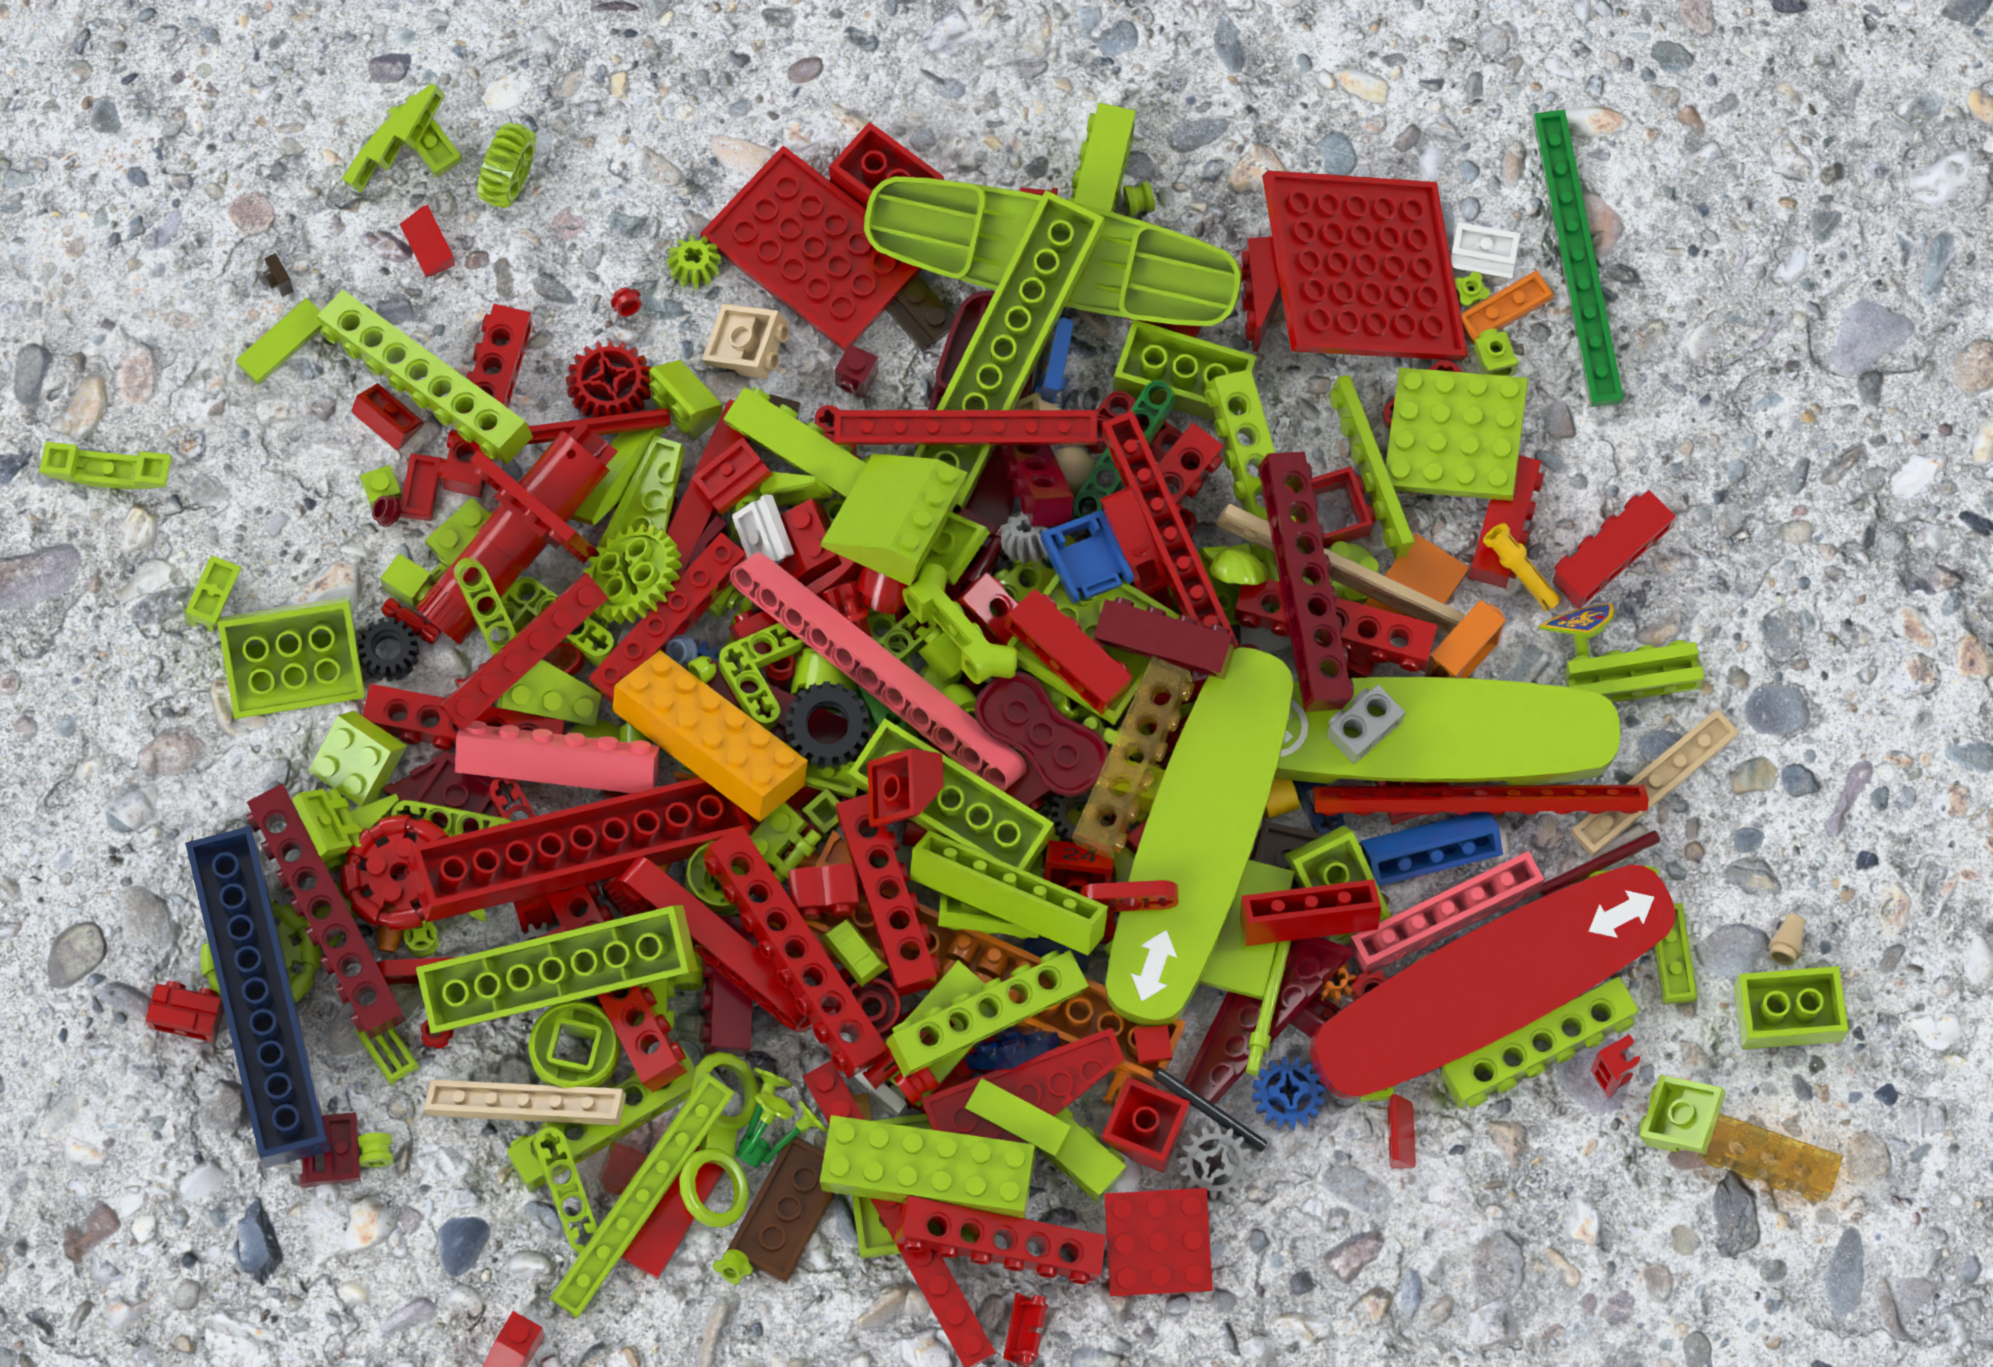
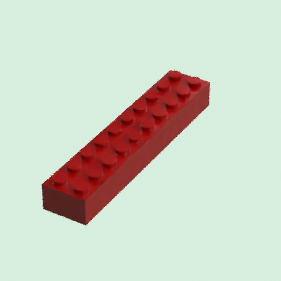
M699 777L411 846L407 863L426 922H431L620 876L638 856L649 859L656 866L690 859L694 852L704 844L717 841L741 827L750 835L752 828L747 813Z

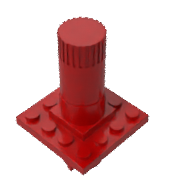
M580 421L569 435L562 430L518 483L481 451L477 450L470 458L478 466L474 472L497 491L493 497L501 504L415 608L461 646L478 626L454 576V568L461 559L469 557L478 560L486 569L499 598H501L522 572L530 567L548 544L556 550L562 545L583 564L590 557H598L600 553L566 523L610 472L606 466L618 451L583 421ZM467 568L463 573V581L473 582L479 575L478 568ZM488 596L479 599L477 610L482 612L488 611L493 605V599Z

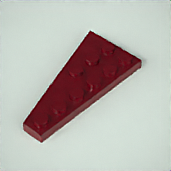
M1319 937L1291 941L1268 1034L1271 1037L1270 1044L1354 954L1350 947ZM1227 992L1183 1082L1214 1105L1246 1071L1251 1051L1248 1047L1251 1033L1256 1030L1263 1002L1261 999Z

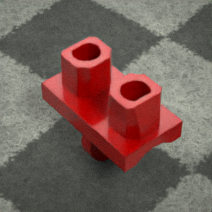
M850 580L823 592V599L828 605L869 637H872L867 620L869 612L867 607H863L855 581Z

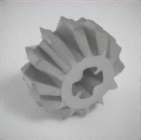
M1020 512L1019 517H1009L1008 523L1002 525V549L1005 551V554H1008L1011 561L1020 560L1024 565L1028 561L1033 560L1037 564L1039 558H1048V554L1040 540L1041 533L1055 526L1032 527L1027 514L1024 515Z

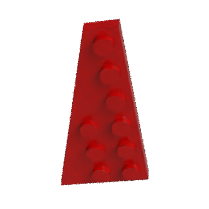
M1109 1028L921 1098L932 1130L1023 1143V1139L965 1108L981 1078L1055 1117L1125 1060L1113 1028Z

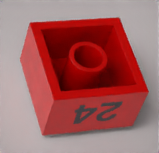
M1050 840L1048 842L1044 879L1080 894L1081 888L1088 884L1111 883L1115 848Z

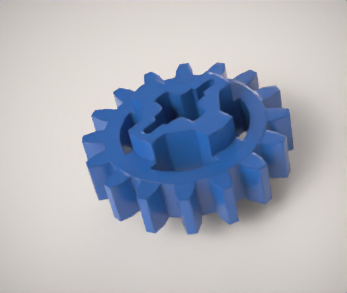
M1286 1056L1282 1057L1281 1065L1279 1066L1273 1060L1269 1061V1072L1260 1069L1258 1076L1262 1081L1254 1080L1252 1086L1253 1089L1259 1091L1252 1094L1251 1098L1252 1102H1260L1256 1107V1114L1264 1112L1267 1114L1265 1124H1269L1272 1120L1277 1121V1130H1281L1283 1124H1288L1290 1130L1295 1131L1297 1122H1300L1304 1128L1307 1127L1309 1123L1308 1116L1317 1119L1319 1112L1315 1107L1321 1108L1324 1105L1325 1100L1318 1096L1325 1093V1086L1317 1085L1320 1081L1318 1074H1310L1312 1064L1309 1063L1304 1068L1300 1067V1058H1296L1293 1064H1288ZM1294 1075L1302 1078L1305 1082H1301ZM1279 1076V1081L1276 1085L1266 1088L1273 1078ZM1286 1083L1290 1093L1294 1094L1291 1105L1287 1095L1283 1093ZM1311 1099L1306 1108L1300 1112L1297 1111L1300 1103ZM1272 1106L1278 1107L1283 1113L1275 1110Z

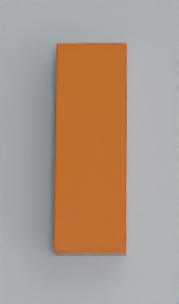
M1536 270L1461 313L1463 331L1474 345L1475 339L1479 338L1481 332L1488 329H1497L1498 332L1553 300L1554 293Z

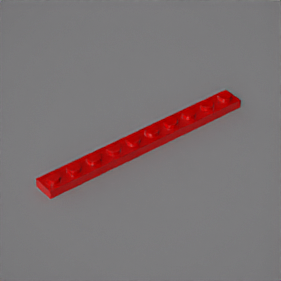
M1645 785L1313 786L1315 813H1322L1328 816L1350 812L1363 816L1370 815L1373 812H1387L1391 815H1403L1406 812H1421L1425 815H1436L1439 812H1454L1459 815H1468L1472 812H1488L1493 815H1501L1505 812H1521L1533 815L1539 811H1554L1557 814H1570L1572 811H1587L1591 814L1620 811L1625 814H1635L1639 811H1648L1649 802Z
M832 1060L802 1076L828 1125L830 1124L831 1115L865 1120ZM870 1198L895 1243L901 1202ZM895 1243L963 1367H975L995 1356V1350L944 1259L937 1255V1251L924 1249L923 1252L906 1250L904 1244Z

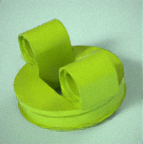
M571 1001L554 1005L541 1014L531 1029L528 1049L532 1066L538 1077L546 1085H555L562 1088H598L613 1075L618 1066L621 1056V1041L603 1007H598L585 1001ZM562 1029H564L565 1034L594 1040L588 1065L554 1058Z

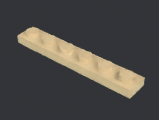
M1717 708L1625 785H1645L1649 798V811L1736 739L1740 732ZM1606 811L1602 814L1590 813L1571 829L1570 834L1591 857H1594L1648 811H1639L1635 814H1625L1620 811Z
M431 1079L423 1110L427 1116L620 1125L626 1094L623 1089L562 1088L555 1085Z

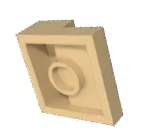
M722 304L702 361L706 366L734 369L739 376L768 379L770 371H775L778 368L779 354L777 352L780 343H785L788 340V323L777 310Z

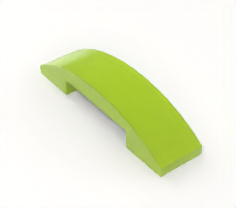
M45 442L39 473L68 482L105 488L154 489L166 487L172 455L139 451V456L80 450L74 444Z

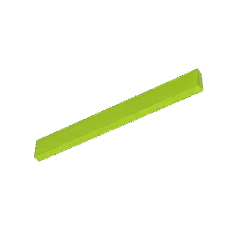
M707 1072L550 1295L549 1299L578 1319L682 1170L684 1163L696 1150L735 1094L733 1090Z

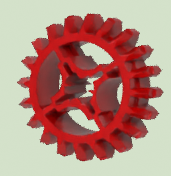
M610 338L608 346L602 347V343L597 340L595 343L596 349L592 350L585 345V356L575 355L574 361L576 364H569L568 367L570 375L566 377V385L569 386L567 394L569 398H573V407L575 409L581 408V415L584 418L590 414L594 418L635 412L634 408L644 410L645 402L643 400H650L651 391L649 390V384L651 383L649 370L651 367L645 366L647 359L644 355L638 356V349L635 346L627 351V344L622 341L618 347H614V341ZM611 363L619 364L624 367L617 368L611 365ZM600 366L599 371L595 375L589 376V380L585 381L587 375L594 368ZM605 373L608 374L609 380H613L614 391L611 390L610 384H606ZM630 384H634L626 396L619 398L623 390L630 388ZM594 397H605L608 401L598 400Z

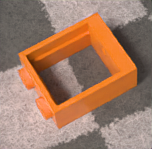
M1480 599L1431 653L1425 677L1468 678L1500 643L1506 619L1503 618V613L1495 605H1487Z

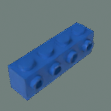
M1473 812L1468 815H1461L1361 840L1362 852L1378 886L1503 855L1499 825L1492 814L1488 812Z

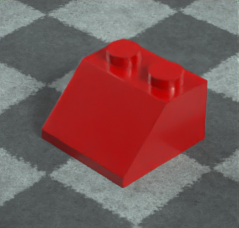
M1127 1077L1101 1139L1132 1161L1165 1174L1190 1115V1101Z

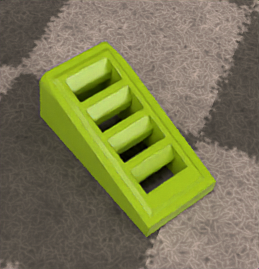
M771 472L773 475L765 480L760 487L762 495H773L777 507L802 503L809 499L827 498L832 496L833 490L816 476Z

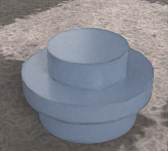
M677 635L668 642L666 655L682 667L687 668L688 663L697 658L696 643L688 635Z

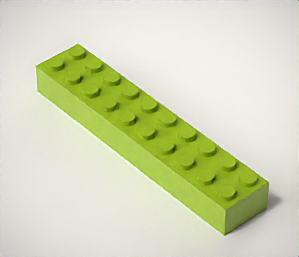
M1045 190L936 410H1014L1104 229V217ZM919 445L913 457L938 459L968 472L961 497L954 508L960 512L962 507H966L996 445Z

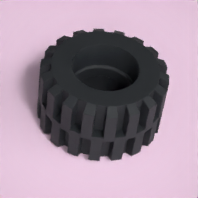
M825 681L821 685L814 683L809 685L807 690H801L797 694V698L792 700L786 716L788 743L792 746L793 750L808 760L807 764L810 766L813 764L818 766L819 769H825V767L835 769L844 763L847 765L852 762L856 755L858 756L862 752V748L868 739L870 725L865 703L862 698L859 699L854 690L845 688L844 684L837 682V685L830 684V681ZM832 707L845 715L848 727L845 736L840 741L833 744H823L814 740L809 734V717L819 708Z

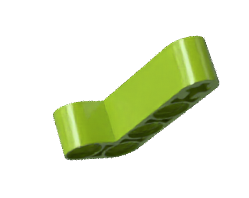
M522 577L511 585L500 600L508 617L514 618L511 623L516 633H519L552 603L558 595L535 579ZM535 593L531 599L522 600L525 595ZM587 617L575 628H584L580 634L571 635V632L561 642L571 643L584 654L586 660L598 667L617 647V644L609 631ZM505 626L495 627L500 638H505L507 628ZM594 642L600 647L599 649H596L593 644Z

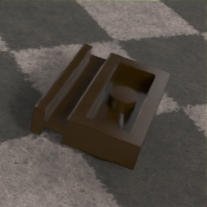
M919 275L912 279L900 291L896 299L886 307V311L922 352L932 343H936L948 334L955 319L951 311Z

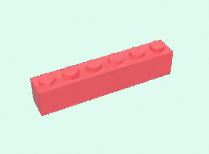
M473 721L466 729L459 730L456 735L455 772L636 793L656 788L658 783L660 746L651 745L649 742L642 740L629 743L618 741L614 737L595 739L587 738L580 733L552 734L547 729L527 731L519 730L517 726L513 725L493 727L487 726L480 721Z

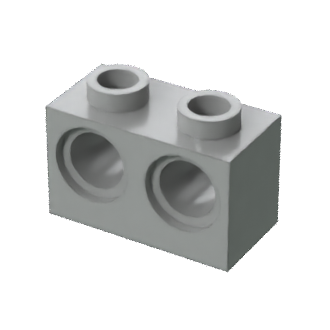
M1378 684L1371 691L1367 688L1362 690L1352 701L1355 704L1347 712L1343 709L1340 710L1328 722L1331 726L1329 727L1327 738L1353 765L1403 722L1406 713ZM1372 706L1379 707L1383 710L1384 715L1374 717L1369 714L1367 709ZM1349 727L1355 728L1360 733V736L1349 738L1344 734L1343 730Z

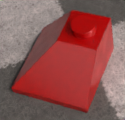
M911 748L867 762L869 827L877 828L918 816L944 787L943 757L941 753Z

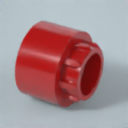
M862 567L857 582V589L860 591V598L865 606L878 612L896 614L906 605L902 592L908 585L868 567Z
M879 978L872 979L863 987L855 982L849 989L863 1010L869 1002L881 1004V1011L878 1015L867 1017L882 1039L890 1036L893 1033L892 1028L899 1025L902 1018V1005L896 990L888 982Z

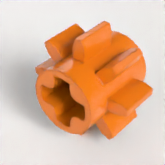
M1345 963L1333 976L1340 983L1339 986H1334L1333 981H1328L1321 989L1323 992L1321 1000L1329 997L1334 999L1336 1004H1339L1340 997L1343 994L1349 997L1352 996L1353 990L1347 984H1353L1356 975H1348V963Z

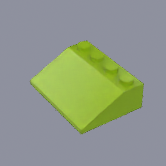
M872 453L823 538L820 547L911 587L961 497L968 472L938 459Z
M350 596L219 617L217 624L234 719L365 698Z

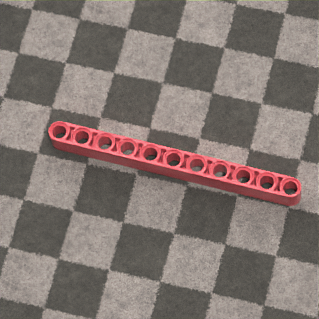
M756 552L731 570L730 578L738 591L961 766L1001 791H1005L1026 773V762L1017 751L1008 744L989 736L976 719L766 555Z

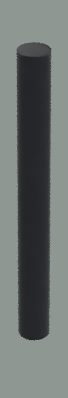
M1161 1067L1154 1071L1152 1078L1180 1098L1190 1101V1105L1225 1129H1234L1233 1134L1235 1136H1243L1245 1138L1243 1141L1258 1152H1262L1265 1149L1268 1141Z

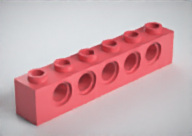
M1527 851L1380 922L1378 930L1363 931L1351 936L1349 947L1354 952L1352 956L1362 973L1365 971L1373 973L1540 892L1545 879L1530 852Z

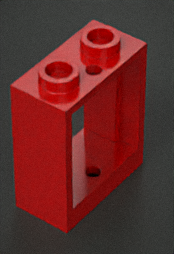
M1352 466L1312 478V491L1316 495L1344 487L1358 523L1325 533L1323 548L1327 549L1337 541L1347 543L1371 535L1373 523H1376L1375 513L1371 504L1366 505L1362 494H1365V487L1360 475L1355 476ZM1286 485L1287 490L1295 493L1292 487ZM1295 517L1296 522L1301 524L1300 520Z

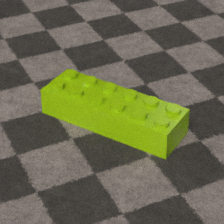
M884 718L848 772L850 783L868 793V761L911 748L936 753L940 752ZM942 754L944 787L920 815L908 819L927 831L930 830L1029 873L1055 833L1054 823Z
M831 1115L820 1184L822 1191L894 1202H902L909 1195L1025 1219L1035 1160V1145Z

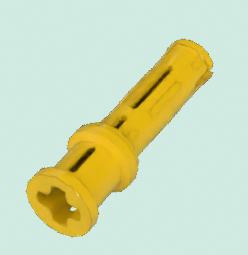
M1502 523L1492 528L1485 535L1483 542L1487 547H1492L1498 554L1501 565L1510 568L1517 575L1544 611H1549V608L1553 609L1561 600L1560 596L1550 587L1536 567L1529 561L1526 556V548L1523 544L1517 543L1509 533L1510 528L1507 524Z

